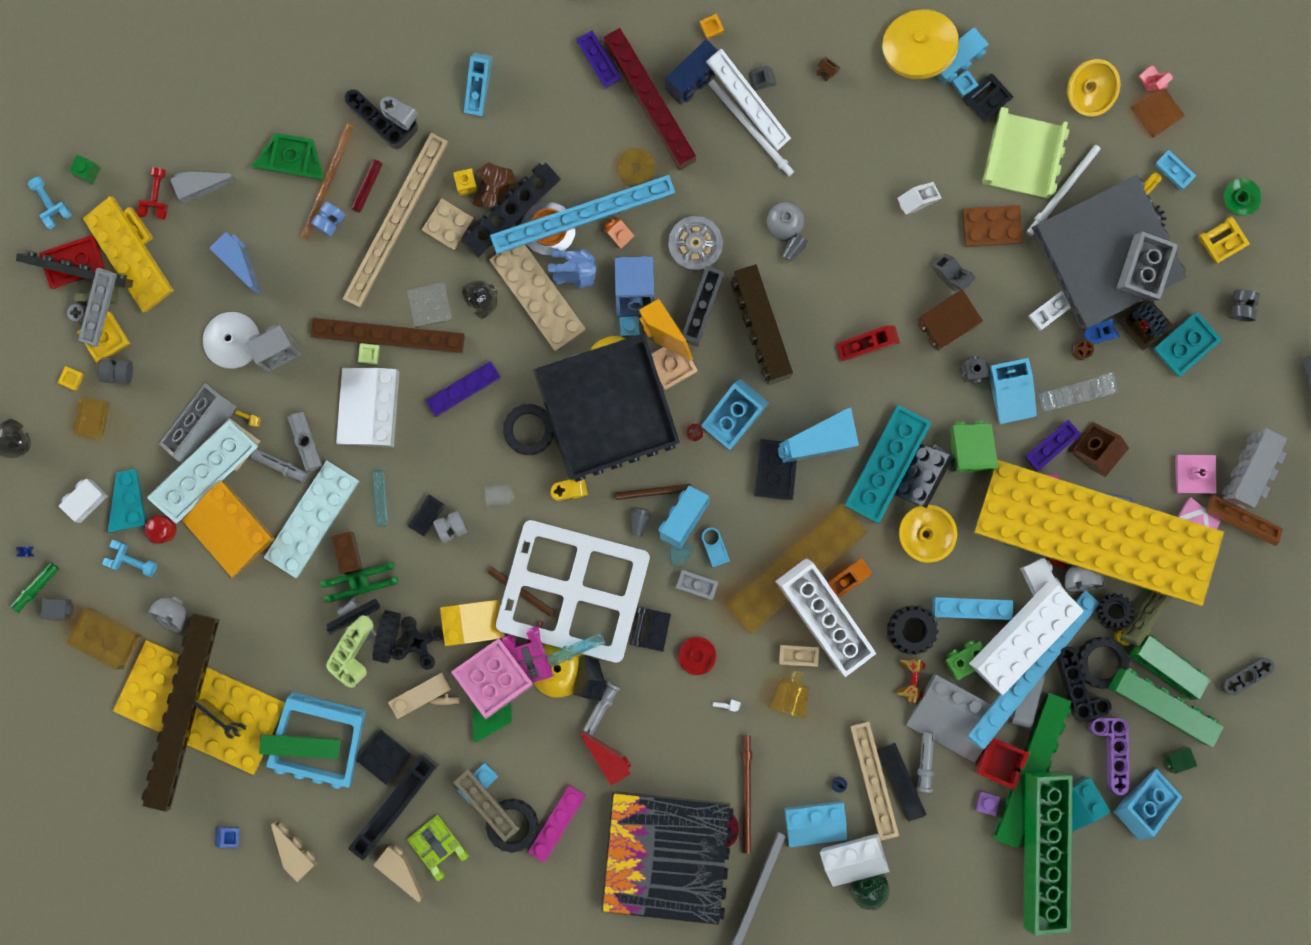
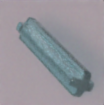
M382 470L373 471L376 521L378 527H385L388 525L384 472Z

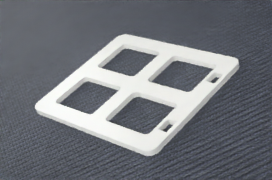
M529 520L523 525L496 621V627L500 632L529 639L526 631L534 626L513 620L521 588L527 586L561 595L564 601L556 629L549 631L539 628L541 642L618 663L624 657L650 556L648 552L641 549ZM536 537L577 547L575 561L568 581L532 573L527 570ZM524 541L530 543L528 554L521 553ZM591 552L606 554L633 563L624 596L583 586V579ZM508 598L514 600L512 611L505 610ZM577 602H587L613 609L620 613L611 646L593 643L569 635Z

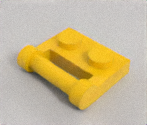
M1233 217L1225 219L1224 223L1209 232L1198 235L1199 242L1204 245L1215 265L1250 245ZM1227 229H1231L1233 233L1212 244L1210 239Z

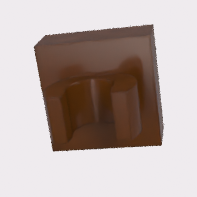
M825 57L818 64L820 69H818L816 75L819 76L822 71H825L827 73L825 81H828L831 76L838 73L841 67Z

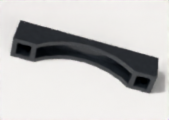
M421 754L389 798L347 849L362 861L366 859L439 764L427 754Z

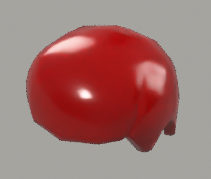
M166 515L151 517L144 526L145 536L148 541L155 544H164L172 541L177 532L176 523Z

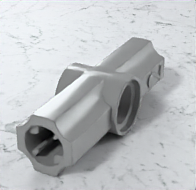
M305 413L292 414L288 417L305 470L308 472L322 467V463ZM305 437H308V445L302 446L301 440Z

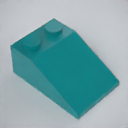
M1083 776L1072 783V832L1110 813L1093 781L1087 776Z

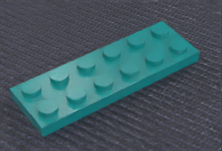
M897 405L844 506L879 524L932 422Z

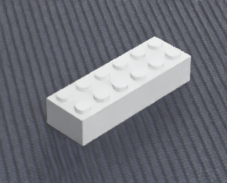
M807 558L775 581L837 670L845 677L876 654L812 561Z
M1049 580L969 665L995 691L1004 695L1084 611L1059 584Z

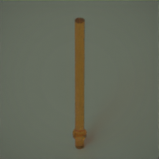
M348 122L345 131L341 133V141L301 237L308 240L313 228L311 222L319 214L348 141L353 137L351 134L355 125Z

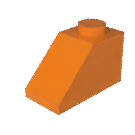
M859 558L827 583L839 599L862 583L873 572L863 559Z

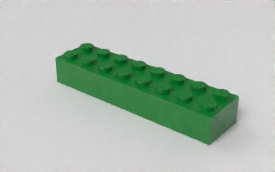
M1063 771L1025 773L1023 929L1034 935L1070 932L1073 775Z

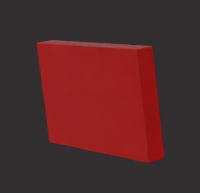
M93 235L39 253L42 258L43 255L55 257V261L61 262V259L72 261L75 266L84 264L91 266V270L96 271V268L106 270L97 240ZM44 268L50 289L52 290L85 279Z

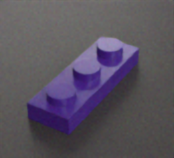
M593 30L576 39L577 44L604 89L621 80L620 75Z
M1068 419L1024 458L1037 472L1081 433Z

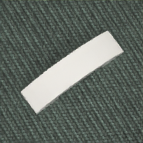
M1063 291L1029 315V318L1039 331L1070 309Z

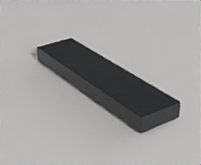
M896 743L878 748L877 752L908 822L926 816L925 809Z

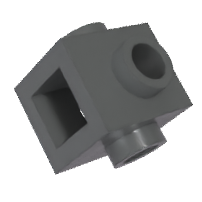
M979 356L967 357V360L960 367L964 382L979 384L987 378L989 364L985 363V358L979 359ZM974 366H977L978 372L974 371Z

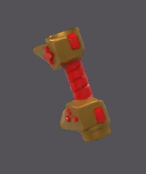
M900 660V667L911 671L912 676L910 686L898 688L897 695L906 696L907 702L918 703L919 699L923 696L922 689L918 687L919 672L924 670L926 664L923 660Z

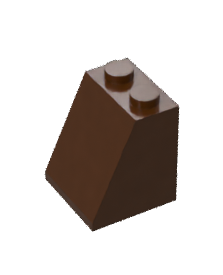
M963 289L917 319L920 330L923 333L926 332L929 337V344L933 349L936 348L937 351L975 329L983 322Z

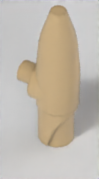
M444 694L445 697L435 698L430 701L431 704L435 705L460 704L459 697H448V694Z

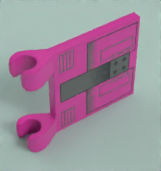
M535 626L528 629L526 634L532 642L516 647L514 635L502 638L504 646L532 683L553 677L540 640L539 627Z

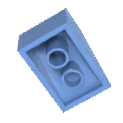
M225 232L210 249L250 289L259 295L261 290L249 254L244 249L246 245L234 234L230 236Z

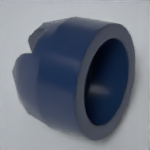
M835 777L831 782L832 789L838 793L844 792L847 788L846 780L843 777ZM836 781H838L841 785H844V788L841 789L840 787L835 785Z

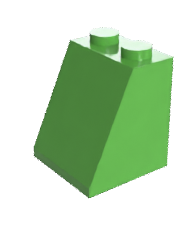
M975 421L974 425H967V422H955V425L950 427L951 454L955 456L952 460V473L987 472L998 468L992 424H986V421Z

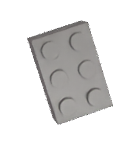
M1145 232L1135 234L1116 289L1151 302L1160 300L1178 244Z
M280 325L269 327L266 333L254 335L249 338V342L245 343L255 363L267 372L302 355L292 334Z

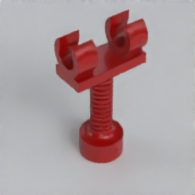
M150 168V176L154 179L152 182V193L150 201L139 200L137 215L140 217H147L148 207L157 208L156 218L166 219L168 205L158 203L160 180L165 178V169Z

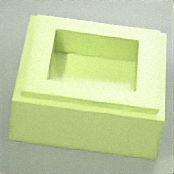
M360 343L358 363L378 365L380 346Z

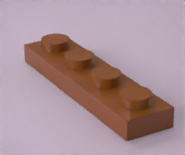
M1215 495L1209 498L1206 513L1274 546L1280 543L1283 528Z

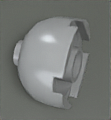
M780 202L773 206L766 220L770 234L776 239L783 241L790 239L796 233L800 234L805 222L804 214L800 207L791 202Z
M1072 566L1065 575V589L1069 592L1089 591L1093 587H1095V590L1105 587L1104 576L1091 570Z
M176 597L156 600L147 612V616L155 623L159 621L163 624V628L175 633L182 631L188 614L185 607L182 606L183 602Z

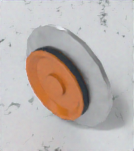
M541 202L525 213L521 224L566 210V208L554 202ZM575 228L526 245L533 252L543 256H552L553 249L566 250L571 245L575 236Z

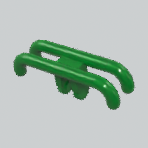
M391 561L336 578L322 580L320 582L322 588L349 582L351 588L350 590L326 595L324 601L326 603L335 602L397 584L399 578L396 576L371 584L368 576L394 569L395 563Z

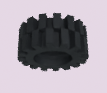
M1113 593L1111 596L1108 594L1106 598L1101 600L1097 613L1098 619L1101 620L1100 623L1106 625L1105 628L1108 629L1110 627L1114 631L1116 629L1122 630L1123 627L1126 628L1132 621L1135 609L1132 607V601H1128L1129 598L1127 596L1124 598L1122 597L1123 594L1116 595V593ZM1112 605L1120 606L1123 609V616L1120 618L1111 617L1108 613L1109 607Z

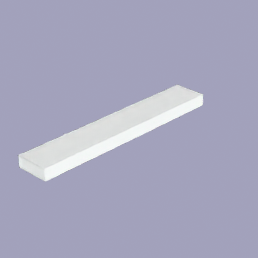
M719 49L706 61L776 151L791 139L722 49Z

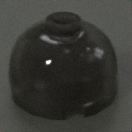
M475 280L462 287L463 290L461 292L469 308L472 305L477 310L474 314L480 319H485L496 309L498 302L496 294L498 292L494 285H489L485 281Z
M8 419L0 423V456L4 458L14 459L26 454L30 450V437L28 433L24 435L21 429L23 428L22 424L16 420Z

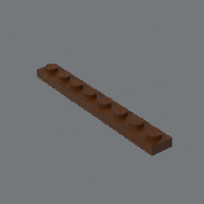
M313 318L310 337L463 353L465 334Z

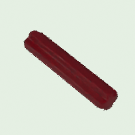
M376 159L372 160L351 205L353 211L358 213L362 211L381 170L382 162Z

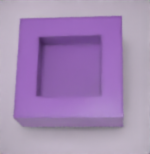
M980 791L975 810L996 816L1000 797Z

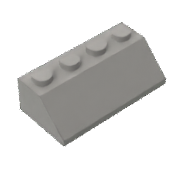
M204 383L160 441L159 445L173 458L183 463L233 415L237 406L211 386Z

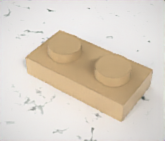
M780 645V665L818 667L819 647Z

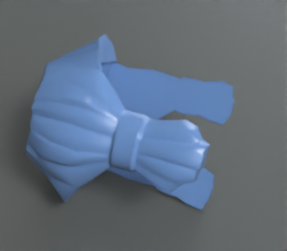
M584 249L581 251L552 250V257L569 260L564 264L548 265V272H556L553 273V282L557 284L573 283L580 290L594 284L597 267L594 263L596 258Z

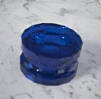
M16 547L18 551L16 557H34L32 553L34 547Z

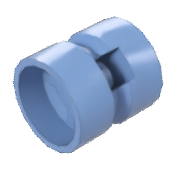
M325 201L320 208L321 214L314 217L311 225L327 236L332 237L337 230L336 225L341 224L346 214Z

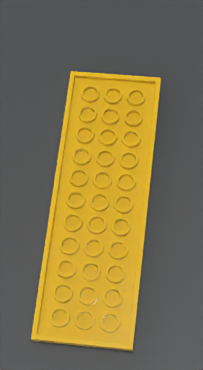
M997 460L998 468L993 470L974 531L975 534L1073 566L1091 570L1101 575L1200 607L1203 606L1223 538V531Z

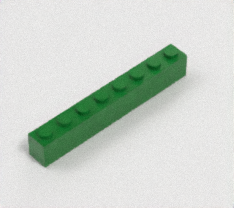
M1045 692L1024 749L1025 752L1029 753L1024 768H1017V772H1020L1021 776L1015 790L1012 788L1009 790L992 837L993 839L1017 849L1019 845L1023 844L1025 840V773L1046 772L1050 770L1052 765L1050 759L1052 754L1056 753L1059 745L1057 742L1058 737L1063 734L1065 724L1063 723L1066 716L1068 717L1072 710V706H1070L1071 701Z

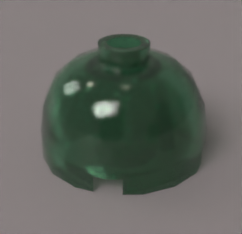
M884 874L853 881L850 884V893L854 902L863 909L878 910L887 902L890 895L889 883Z

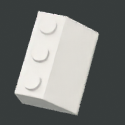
M878 833L828 846L820 851L825 871L833 887L890 872Z

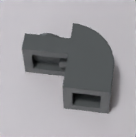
M946 253L931 266L939 278L955 292L958 289L964 290L968 288L971 282L976 279L972 272L960 266L955 257Z

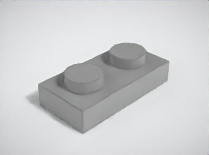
M682 570L676 588L713 600L718 582Z

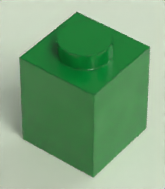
M76 155L68 172L93 185L101 168L94 162Z

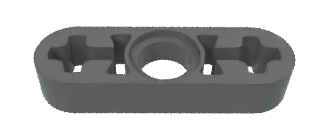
M1268 658L1255 660L1225 678L1221 684L1223 692L1228 695H1237L1270 675L1274 671V663ZM1262 663L1268 664L1266 666L1267 670H1259L1258 672L1254 670L1261 668ZM1246 671H1250L1253 676L1249 682L1243 679V674ZM1237 681H1239L1243 684V686L1241 684H1236L1233 687L1234 691L1227 688L1230 686L1229 682L1236 683Z

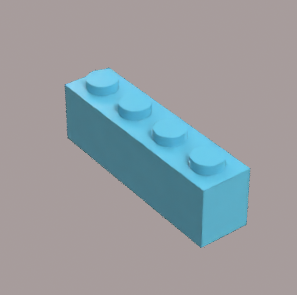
M932 598L931 614L934 617L1012 620L1013 600Z

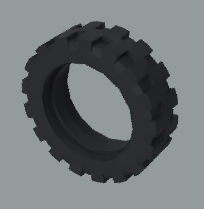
M522 404L513 408L507 414V418L503 423V434L507 444L515 452L527 456L537 455L550 446L554 438V432L547 411L535 404ZM525 414L538 416L545 426L543 438L534 445L519 443L513 434L515 421Z
M389 610L384 611L375 638L372 660L386 664L389 663L391 650L395 646L401 619L400 613Z
M1106 637L1093 638L1085 642L1084 646L1080 647L1079 654H1077L1085 683L1092 687L1108 689L1117 671L1108 679H1098L1093 676L1088 668V658L1091 652L1099 647H1107L1114 651L1118 659L1117 671L1119 668L1125 670L1130 668V657H1128V651L1123 648L1120 642Z
M503 800L499 804L505 811L515 809L526 816L528 831L521 840L504 842L486 821L488 839L501 851L509 853L522 851L533 842L537 835L539 825L537 814L523 800Z

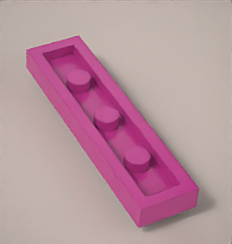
M571 785L568 786L528 851L529 854L545 863L585 798V794Z

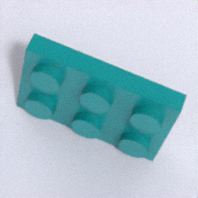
M1196 311L1154 347L1153 351L1179 378L1222 339Z

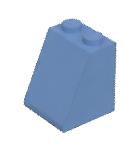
M653 257L615 258L617 317H642L639 310L654 302Z

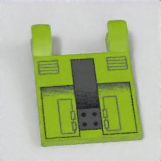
M436 815L407 839L437 881L445 877V874L437 865L454 851L461 861L469 858L468 852L461 846L439 815Z

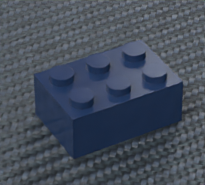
M707 39L665 78V90L680 105L684 102H689L694 97L693 93L698 88L701 90L708 83L707 80L711 76H716L706 61L718 50Z

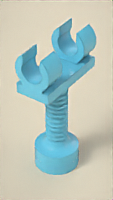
M35 177L27 183L31 191L38 193L48 209L39 215L47 228L52 229L56 226L51 217L58 212L65 219L72 216L65 203L60 202L54 206L43 188L45 183L41 177Z
M116 540L111 541L109 546L119 551L115 560L104 557L102 565L119 570L121 563L124 562L142 569L143 575L148 577L154 575L157 563L150 560L144 563L127 556L125 553L129 545Z

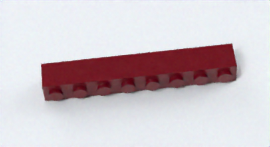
M621 28L604 36V44L679 171L695 163L696 154Z

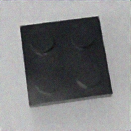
M380 730L356 761L387 785L411 756V753L386 732Z

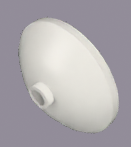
M238 312L222 313L214 317L205 328L203 334L204 351L208 358L220 367L228 369L243 367L253 360L245 343L249 342V338L260 334L256 324L244 314ZM231 335V340L226 341V336Z

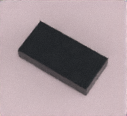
M428 494L408 527L425 537L445 504Z

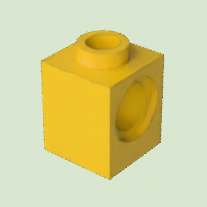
M472 168L453 172L460 196L478 192Z

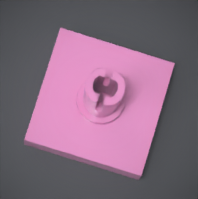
M1175 455L1176 493H1216V455Z

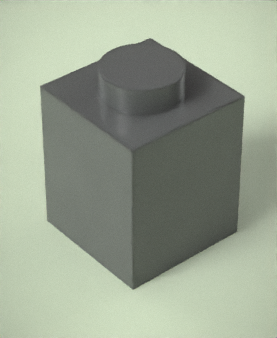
M42 599L41 619H71L74 611V606L71 604L72 600Z

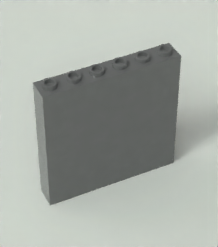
M1138 175L1031 227L1081 330L1144 300L1116 289L1134 235L1145 232L1169 241V234L1163 229L1160 223L1161 218L1155 212L1152 206V199L1146 194L1144 183ZM1177 250L1164 289L1187 278L1185 274L1186 269L1178 260Z

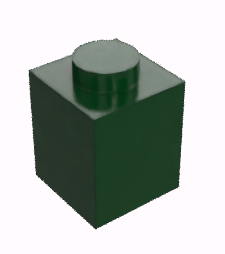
M1184 746L1163 754L1165 758L1163 764L1170 773L1177 774L1197 767L1190 747Z

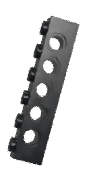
M546 162L543 165L539 163L531 170L534 174L529 178L525 176L518 182L520 187L517 190L511 189L504 196L506 200L502 204L497 202V205L490 209L492 213L488 217L483 215L476 222L478 226L474 230L470 228L463 234L465 239L462 242L477 258L492 245L490 235L507 230L513 226L561 180ZM534 178L542 180L541 188L534 187ZM520 191H526L529 194L527 201H522L519 198ZM507 204L514 205L515 212L513 214L506 212L505 206ZM493 217L501 219L500 227L492 225L491 220ZM483 229L488 233L486 240L478 238L479 230Z

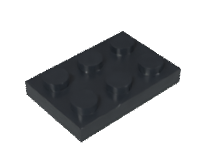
M760 439L754 497L793 500L797 460L783 463V459H780L778 448L780 447L779 444L784 441Z
M920 444L894 495L927 509L953 457L947 453Z

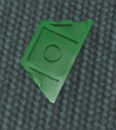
M275 133L270 139V143L261 151L262 154L251 164V167L254 169L321 181L325 179L313 139Z
M472 702L474 743L512 723L511 702L486 720Z

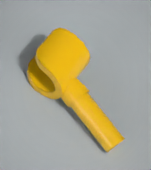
M238 410L235 411L236 415L249 419V426H260V417L245 414Z

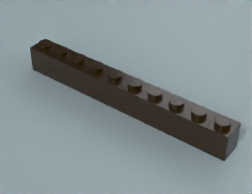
M192 614V617L188 618V633L182 640L183 652L177 659L178 671L173 676V690L167 698L169 706L167 712L162 717L163 729L157 736L158 748L152 755L153 767L148 772V786L142 794V800L144 801L142 806L165 812L171 810L197 709L192 703L200 698L220 621L218 618L201 614Z

